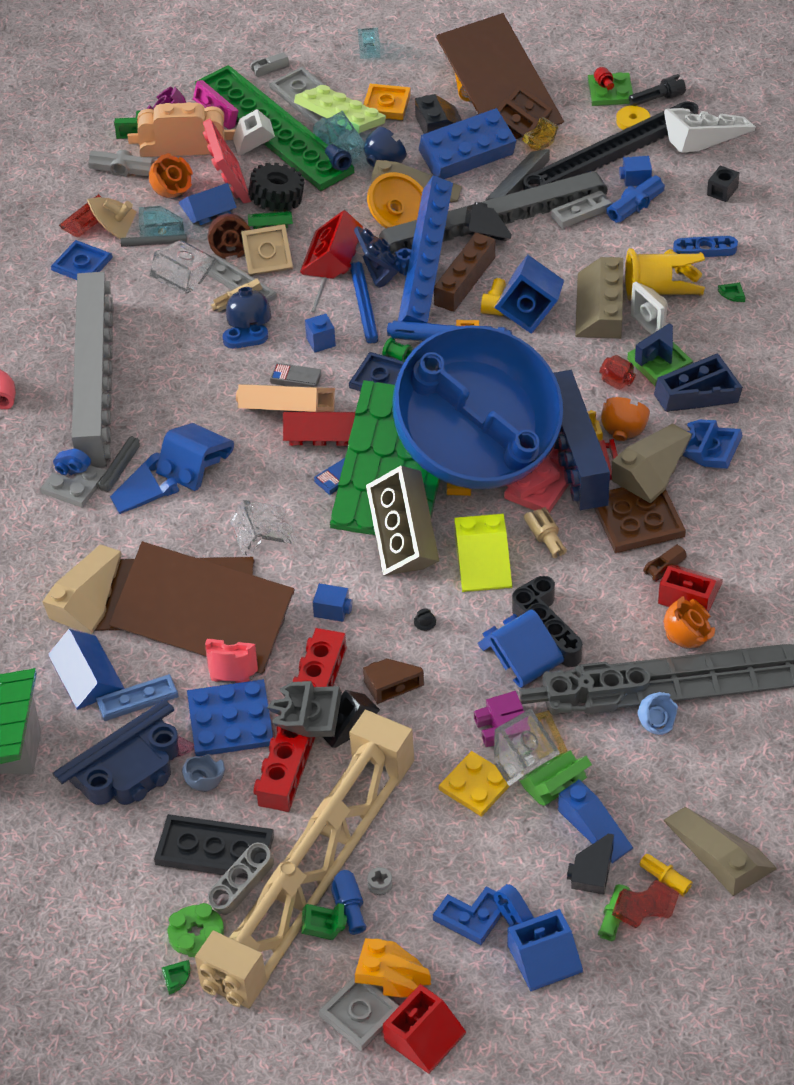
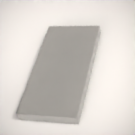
M301 67L269 83L270 88L317 127L320 128L332 122L294 103L296 94L316 88L319 85H325L305 68Z

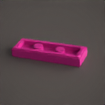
M203 80L197 81L193 100L196 103L202 104L204 108L211 106L220 108L224 113V126L228 130L234 128L239 110Z

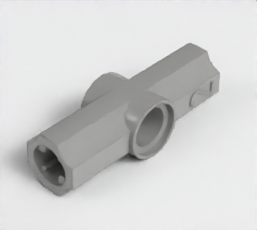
M91 150L88 165L90 169L110 171L114 176L123 175V177H126L128 174L149 176L150 168L155 159L133 156L127 150H119L116 154Z

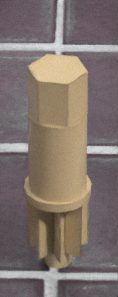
M258 278L213 299L214 303L211 304L213 311L218 309L220 312L226 309L228 299L234 293L239 292L240 288L251 287L252 290H263Z

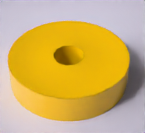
M626 106L617 112L616 124L620 129L624 130L650 118V114L642 107Z

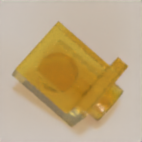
M542 117L539 119L535 129L524 134L522 141L533 150L545 149L554 142L558 126Z

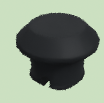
M424 608L417 612L414 618V625L419 630H431L436 625V618L430 609Z

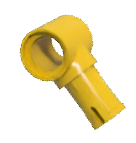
M501 278L494 279L491 290L487 294L483 293L481 314L504 316L494 307L506 287L505 280Z

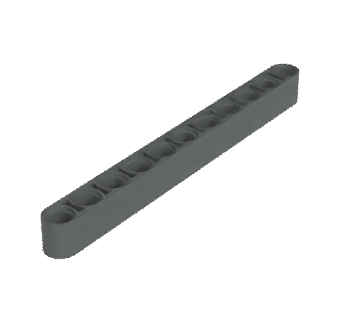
M588 172L483 201L482 203L488 204L487 207L494 208L503 223L509 224L515 222L514 220H523L534 217L539 213L551 212L554 208L597 191H602L606 195L608 188L597 172ZM469 206L448 211L443 242L454 239L453 237L468 235L463 234L466 210ZM417 220L381 231L379 238L382 237L389 243L391 254H395L396 251L398 252V250L403 248L412 249Z

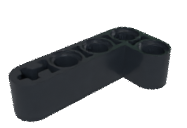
M539 576L517 588L512 594V613L519 617L531 609L534 610L564 657V662L561 664L566 667L578 666L582 661V640L549 608L555 600L554 580L549 576Z

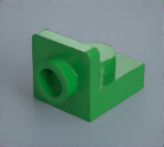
M141 110L136 111L135 118H115L116 139H126L128 134L138 133L137 116Z

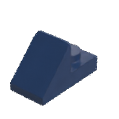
M667 324L636 344L635 362L643 366L647 362L654 360L657 356H660L666 362L672 364L673 325Z

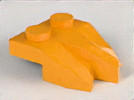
M365 938L355 971V983L383 986L384 996L406 998L420 984L431 985V976L429 969L423 967L417 958L397 943L382 939Z

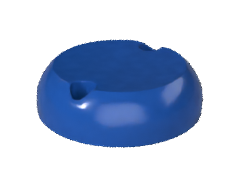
M472 325L459 326L430 336L420 343L407 357L394 387L393 418L398 436L405 449L427 472L459 487L493 489L507 486L523 479L545 460L551 452L560 432L563 418V400L559 384L550 366L529 344L508 332L496 328Z

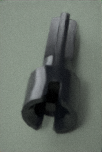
M680 74L661 80L660 85L630 95L628 97L631 106H637L661 97L671 99L682 95L686 91L685 82L683 79H679Z

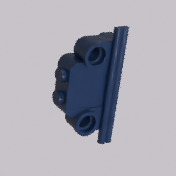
M166 699L162 700L52 772L53 776L61 784L69 780L90 802L96 805L106 804L113 798L122 805L141 801L149 791L155 787H162L167 783L171 775L170 761L179 753L176 728L162 720L174 711V707Z

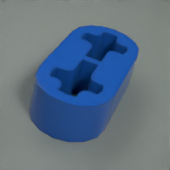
M506 884L495 892L494 900L510 927L534 918L514 886Z

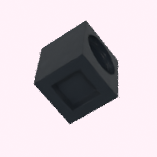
M720 165L708 180L707 195L727 202L738 189L740 172Z

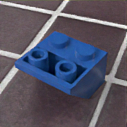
M560 909L508 927L507 946L530 992L583 972L572 931Z

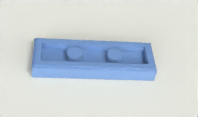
M169 674L98 697L96 702L104 721L156 705L164 699L168 701L179 696Z

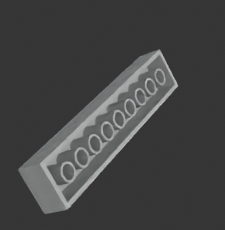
M105 272L77 273L72 442L74 449H79L86 453L91 459L90 465L97 468L106 467V459H111L110 444H107L108 441H111V429L107 425L111 424L112 420L111 411L107 410V408H112L111 393L108 394V391H112V379L108 375H112L113 371L112 361L108 360L113 358L112 345H109L110 342H113V331L109 329V327H113V314L109 312L114 311L113 297L108 296V294H111L110 281H106Z

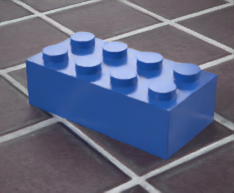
M495 108L421 135L418 150L432 174L439 178L447 179L513 155L517 140L498 109Z

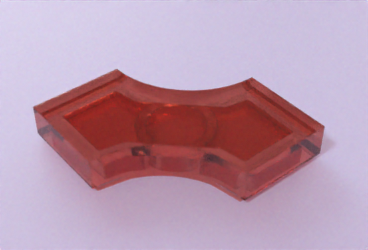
M657 880L653 881L648 889L643 892H632L623 889L618 895L612 915L634 928L640 926L642 920L646 917L661 916V918H670L679 893Z

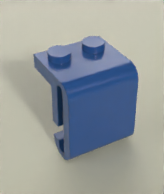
M195 423L171 429L164 437L156 473L168 479L175 478L178 484L196 491L201 487L205 467L219 463L221 458L226 459L233 452L234 441Z
M532 609L519 617L516 614L502 621L504 626L499 629L496 626L482 633L484 638L477 643L483 651L492 647L505 670L510 667L517 676L513 681L520 688L542 676L544 672L550 671L564 662V657L538 614Z

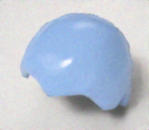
M653 693L641 701L638 717L642 726L652 734L663 735L673 729L678 706L672 701L669 693Z

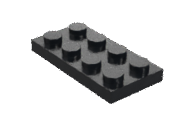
M168 814L154 857L155 865L224 875L250 845L258 842L267 845L271 849L274 829ZM264 852L256 854L254 863L259 864L265 861L267 854ZM241 873L237 877L248 878V874Z

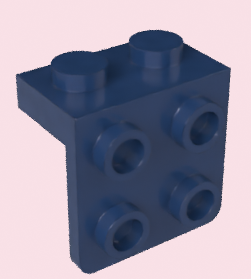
M357 226L354 231L364 252L363 260L375 286L378 288L384 287L399 272L395 263L396 258L391 254L389 250L390 245L384 238H378L369 229H362Z

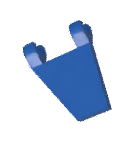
M160 453L152 454L110 496L119 514L145 505L160 497L179 492L175 478H169L159 486L151 471L157 469Z

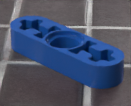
M732 236L679 238L673 243V251L677 254H699L702 252L704 257L731 256L737 252L738 241ZM709 246L710 249H701L700 247Z

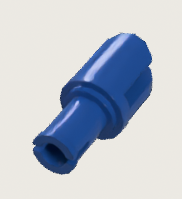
M342 870L334 877L331 892L335 906L338 903L344 904V914L347 916L349 933L356 935L364 932L367 928L360 910L363 905V898L354 874L349 870Z

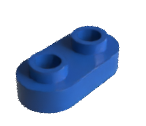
M257 324L250 325L249 328H230L222 335L223 344L231 349L260 345L267 341L268 330L264 325L257 326Z
M70 449L59 452L53 460V464L58 473L73 475L85 472L91 464V459L79 449Z

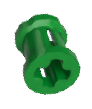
M390 337L384 344L382 355L405 362L413 351V347L408 344H400Z

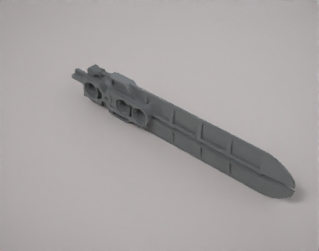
M794 644L771 645L616 664L598 662L581 664L576 666L575 669L565 672L562 670L555 672L547 671L543 674V687L519 689L520 702L522 704L546 702L547 710L552 715L571 713L572 711L597 714L614 712L622 707L639 706L641 701L648 695L658 692L669 693L672 701L791 688L794 687ZM579 702H580V703H585V706H577V705H578Z

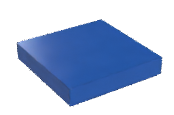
M75 240L51 265V271L77 280V273L100 272L113 256L112 253Z

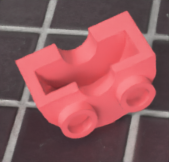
M206 640L208 671L212 681L247 682L250 680L249 677L258 671L255 644L238 642L234 645H226L224 640Z

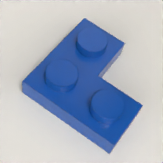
M486 886L472 906L447 894L433 913V921L482 945L502 917V913L494 900V894L497 891Z

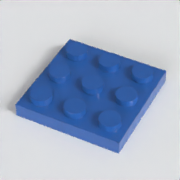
M264 679L187 690L195 756L200 757L207 754L214 755L269 746L273 732L270 713L267 708L268 701Z

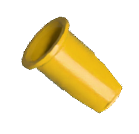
M629 248L625 262L627 299L632 301V284L634 282L654 289L659 295L702 296L705 290L704 286L684 281H672V268L705 261L704 254L702 252L699 254H637L633 248Z

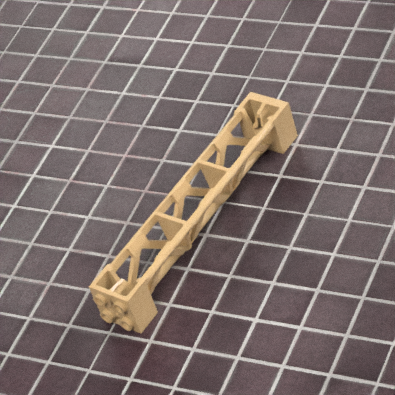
M366 709L349 732L352 754L349 766L330 794L321 802L285 860L278 865L265 884L261 895L238 929L233 931L230 937H226L213 930L196 954L195 961L200 985L205 992L210 995H216L217 993L225 997L233 1006L240 1007L242 1005L250 1009L268 982L270 975L301 930L303 907L306 904L317 906L333 882L334 877L341 870L394 788L399 785L413 764L414 747L411 728ZM371 761L375 767L366 803L347 807L342 800L365 766ZM385 765L390 779L377 797L383 766ZM360 815L362 821L350 837L345 818ZM319 834L330 838L323 867L303 873L298 866ZM338 842L344 844V848L334 861ZM317 881L319 885L306 903L300 884ZM279 900L285 903L277 936L256 942L251 935L273 902ZM294 907L301 912L289 928ZM271 949L273 954L264 966L261 952Z

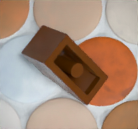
M386 658L363 667L364 683L377 704L424 686V671L418 666Z

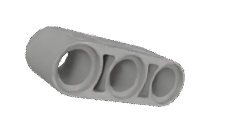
M258 842L250 845L208 893V901L217 913L229 914L234 911L274 865V856L267 845ZM260 852L267 854L265 861L259 864L254 863L256 854ZM241 873L248 874L245 883L235 884L237 875ZM220 895H229V900L225 905H216V900Z

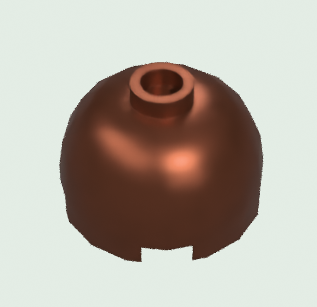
M227 213L218 216L212 221L208 229L207 238L210 248L217 256L223 259L233 255H237V258L245 254L241 231L251 230L250 226L243 218L236 214ZM226 247H236V249L232 251L226 250Z

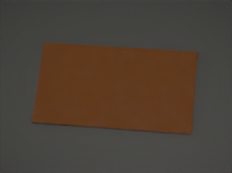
M504 13L436 35L440 46L478 115L498 108L505 98L508 99L518 85H520L553 109V112L535 132L564 123L561 114ZM509 127L515 139L522 137L520 134H518L516 131Z
M142 541L109 626L207 657L205 646L207 639L224 640L226 645H234L238 642L252 643L256 647L258 665L256 673L263 674L295 589Z

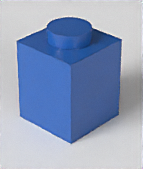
M649 156L623 157V166L619 167L620 180L624 179L625 187L638 186L652 177Z
M327 314L305 320L306 339L314 353L336 346L335 328Z
M319 583L313 599L314 617L343 622L345 615L351 613L353 600L349 599L348 588Z

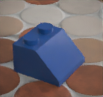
M228 183L193 194L179 202L193 224L199 222L200 226L212 222L211 217L227 213L232 214L231 210L237 208Z

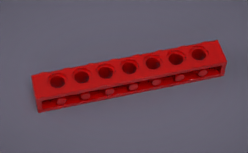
M315 628L312 638L309 637L307 640L306 656L300 659L298 677L295 676L292 682L311 681L314 687H333L347 649L345 633ZM277 726V735L271 738L269 744L270 754L262 762L261 778L257 779L254 784L253 793L257 795L258 806L290 812L315 737L302 736Z

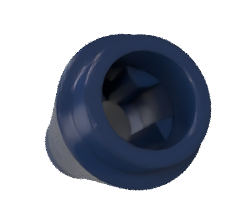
M334 144L326 147L325 153L334 169L344 171L350 167L352 159L348 151Z

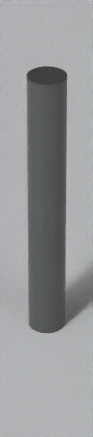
M187 234L120 238L121 247L187 243Z

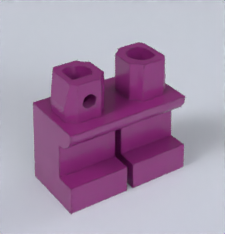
M516 690L486 699V707L474 711V721L478 728L487 725L492 727L482 730V740L485 747L499 745L501 750H504L511 744L521 743V745L532 743V727L525 711H523V706Z

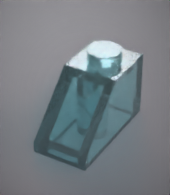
M162 206L139 207L141 237L185 234L183 218Z

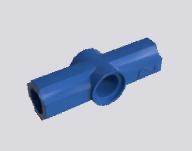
M654 175L636 188L634 186L627 187L621 198L607 208L609 218L616 223L622 222L634 212L640 213V210L647 208L650 201L665 189L661 178Z

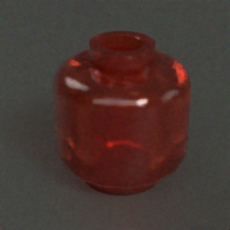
M614 355L611 358L607 357L599 371L602 381L618 390L623 389L626 385L631 386L636 377V374L633 373L634 365L618 355Z

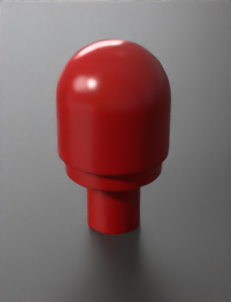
M606 67L597 68L594 72V79L598 85L612 90L614 83L611 72Z

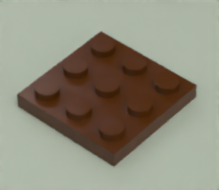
M623 487L609 490L608 506L594 508L614 553L679 539L686 535V529L667 490H664L654 501L649 503Z

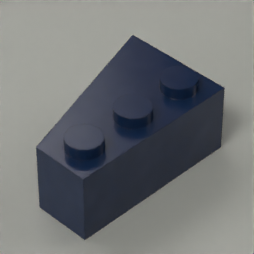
M717 353L658 377L654 396L666 412L739 403L743 387Z

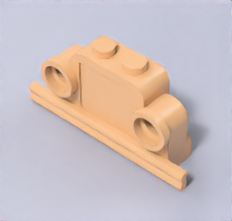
M191 102L165 103L157 105L154 110L144 109L140 111L137 116L138 133H131L127 136L129 144H139L140 157H157L167 153H171V156L209 155L210 152L207 148L209 144L203 135L205 131L204 121L211 119L224 140H233L235 130H224V113L218 107L204 108L200 103Z

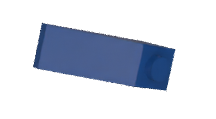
M581 780L576 781L559 793L558 811L592 844L608 833L614 834L612 864L633 849V846L600 799Z

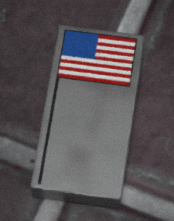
M276 363L270 382L271 384L283 386L317 387L321 377V369Z

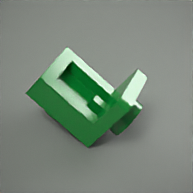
M338 903L333 910L306 904L302 909L301 934L334 940L346 926L347 916L344 914V904Z

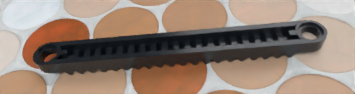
M685 101L669 108L689 109L692 112L691 114H698L699 112L698 105L690 101ZM664 111L527 175L523 180V190L534 188L530 184L541 186L590 171L593 172L597 168H602L604 164L608 165L611 161H616L617 158H623L625 154L629 155L632 151H637L638 148L642 149L645 145L648 146L651 142L664 138L665 135L669 136Z

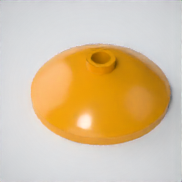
M389 172L382 174L372 182L368 189L367 203L369 210L375 220L385 228L417 220L423 187L416 180L402 173Z

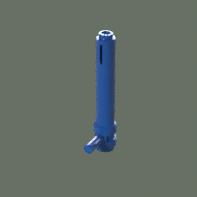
M394 320L392 323H388L387 336L401 340L424 341L438 332L459 326ZM498 327L499 330L512 334V330H507L506 327Z

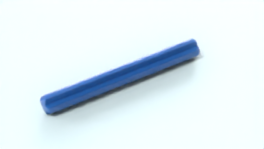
M359 261L356 263L352 262L351 274L366 342L368 344L377 343L378 333L363 265Z

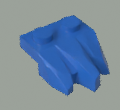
M699 419L688 423L687 426L690 431L687 432L692 434V438L683 456L704 467L728 469L743 436L741 429L719 428L716 420Z

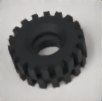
M265 163V166L262 164L258 165V169L254 168L253 172H251L248 191L251 201L254 200L255 205L260 204L262 209L267 207L269 211L273 212L274 209H278V212H283V209L290 211L292 207L295 209L298 207V204H301L305 183L304 177L301 176L299 171L296 172L294 167L288 168L286 164H283V166H280L279 163H274V165Z

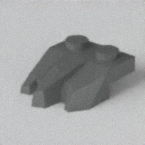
M311 681L291 682L280 688V692L285 698L272 700L267 707L272 713L279 715L272 722L275 726L306 737H332L335 735L342 691L339 686L314 687Z

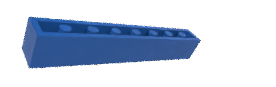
M434 175L422 191L398 321L428 323L453 187L452 182Z

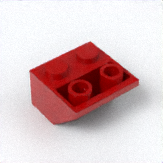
M678 565L668 566L659 584L658 604L670 607L680 597L684 596L687 601L694 599L699 602L709 613L723 583V579Z
M421 984L383 1023L384 1042L428 1074L432 1072L466 1034V1030L443 999Z

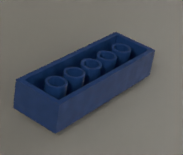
M572 369L554 372L563 400V418L560 432L553 448L559 451L558 461L560 466L565 468L564 477L566 484L571 485L572 501H577L580 511L608 506L610 470Z

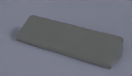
M550 150L531 151L485 201L521 191L524 178L542 169L550 161Z

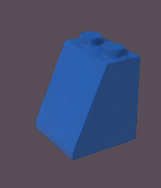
M527 254L514 271L494 308L532 334L558 301L564 280Z

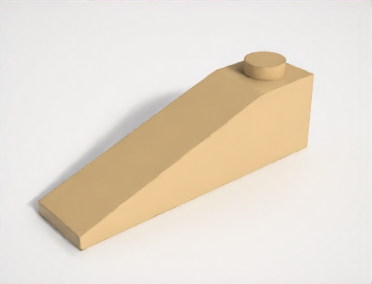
M100 544L59 579L42 601L49 619L92 634L105 616L107 598L111 595V584L113 578L116 577L122 555L121 551Z

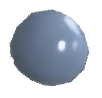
M207 754L203 757L194 756L187 759L182 768V775L191 788L207 792L219 785L226 769L223 760L220 759L218 762H215L211 755Z

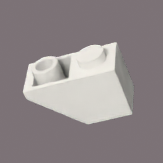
M258 109L239 119L233 136L238 155H244L275 137L270 119Z

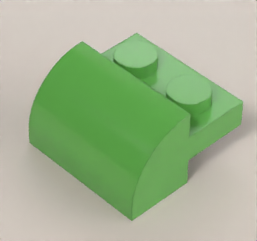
M569 750L559 754L521 779L520 783L540 805H547L558 798L560 792L576 781L585 780L587 776L584 770L592 764L587 756L576 759L572 751Z

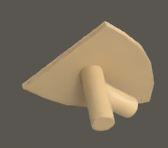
M101 197L87 199L90 209L99 223L117 238H125L137 211L132 209L133 204L130 201H126L123 204L117 200Z

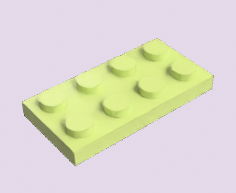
M319 85L316 88L305 90L295 95L294 103L356 133L385 124L386 115L378 112L377 109L369 108L358 100L346 97L344 93L331 90L326 85Z

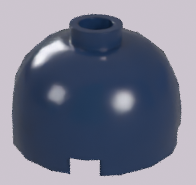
M377 127L368 135L365 141L364 152L367 157L366 160L372 167L375 166L376 160L402 163L407 156L406 149L400 139L396 142L392 138L394 133L384 127Z
M251 287L240 288L239 292L234 293L226 304L227 322L232 327L249 328L250 323L257 322V326L267 323L272 318L269 300L263 293L252 290Z

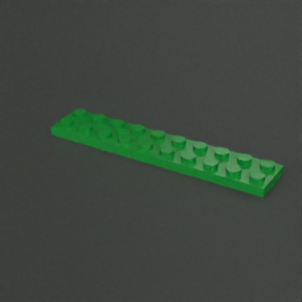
M227 65L197 80H203L239 110L237 123L239 119L256 109L269 118L275 137L263 144L290 167H294L296 172L299 171L301 176L319 191L355 173L352 164L344 171L334 169L325 153L328 145L231 66Z

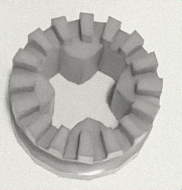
M377 867L368 873V889L371 893H374V895L379 894V896L381 894L385 895L386 892L389 893V890L392 889V874L389 870ZM378 877L384 880V884H379L376 879Z

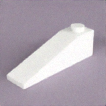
M684 108L665 109L664 111L669 141L681 153L701 151L755 131L756 126L742 116L719 114V117L708 114L706 111H701L700 115L691 114L689 109Z

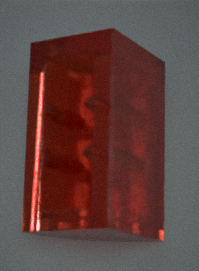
M87 202L59 224V226L71 235L80 237L99 221L92 213Z

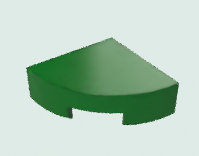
M740 282L718 285L717 290L724 298L734 302H745L746 297Z
M189 960L161 967L169 995L180 990L189 979Z

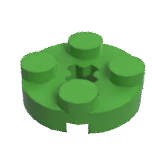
M207 903L191 905L182 908L170 916L167 929L168 939L175 951L195 958L213 930L224 935L222 918L212 909L211 905ZM197 926L198 928H203L200 930V935L195 936L194 933L188 932L191 931L192 927Z

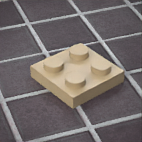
M285 224L241 231L249 276L293 269Z

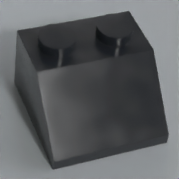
M436 94L415 98V117L423 134L462 121L456 107Z

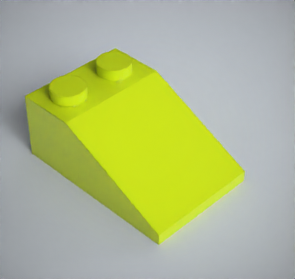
M504 513L454 518L455 543L462 592L512 588Z

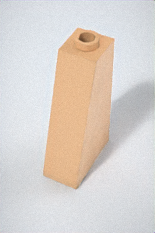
M238 384L236 401L238 408L333 412L335 388Z

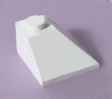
M634 282L632 284L631 316L652 335L665 326L667 301L654 289Z

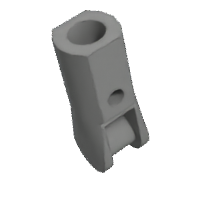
M282 52L268 58L255 60L251 63L250 68L252 71H255L257 77L288 67L289 59Z

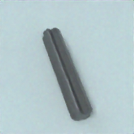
M130 436L99 481L100 490L109 492L140 447V440L138 438Z

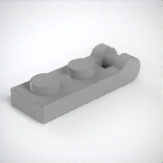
M597 191L552 209L551 217L563 229L601 213L606 214L607 208L613 203L611 200H607V196L602 191Z

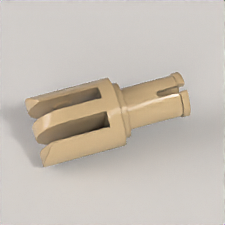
M546 507L524 515V520L537 541L546 544L553 558L558 557L556 553L562 556L567 552L566 547H564L557 536L559 528Z

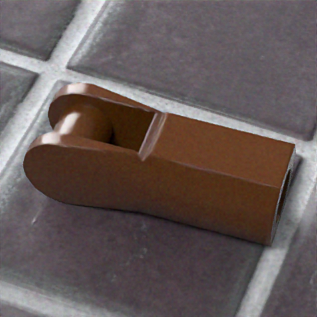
M676 544L658 558L648 562L643 572L646 575L648 573L652 575V579L655 582L664 576L668 566L678 565L687 558L685 549Z

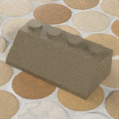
M600 257L578 272L575 337L621 339L623 258Z
M399 466L367 484L366 488L383 575L423 570L439 562L421 471Z

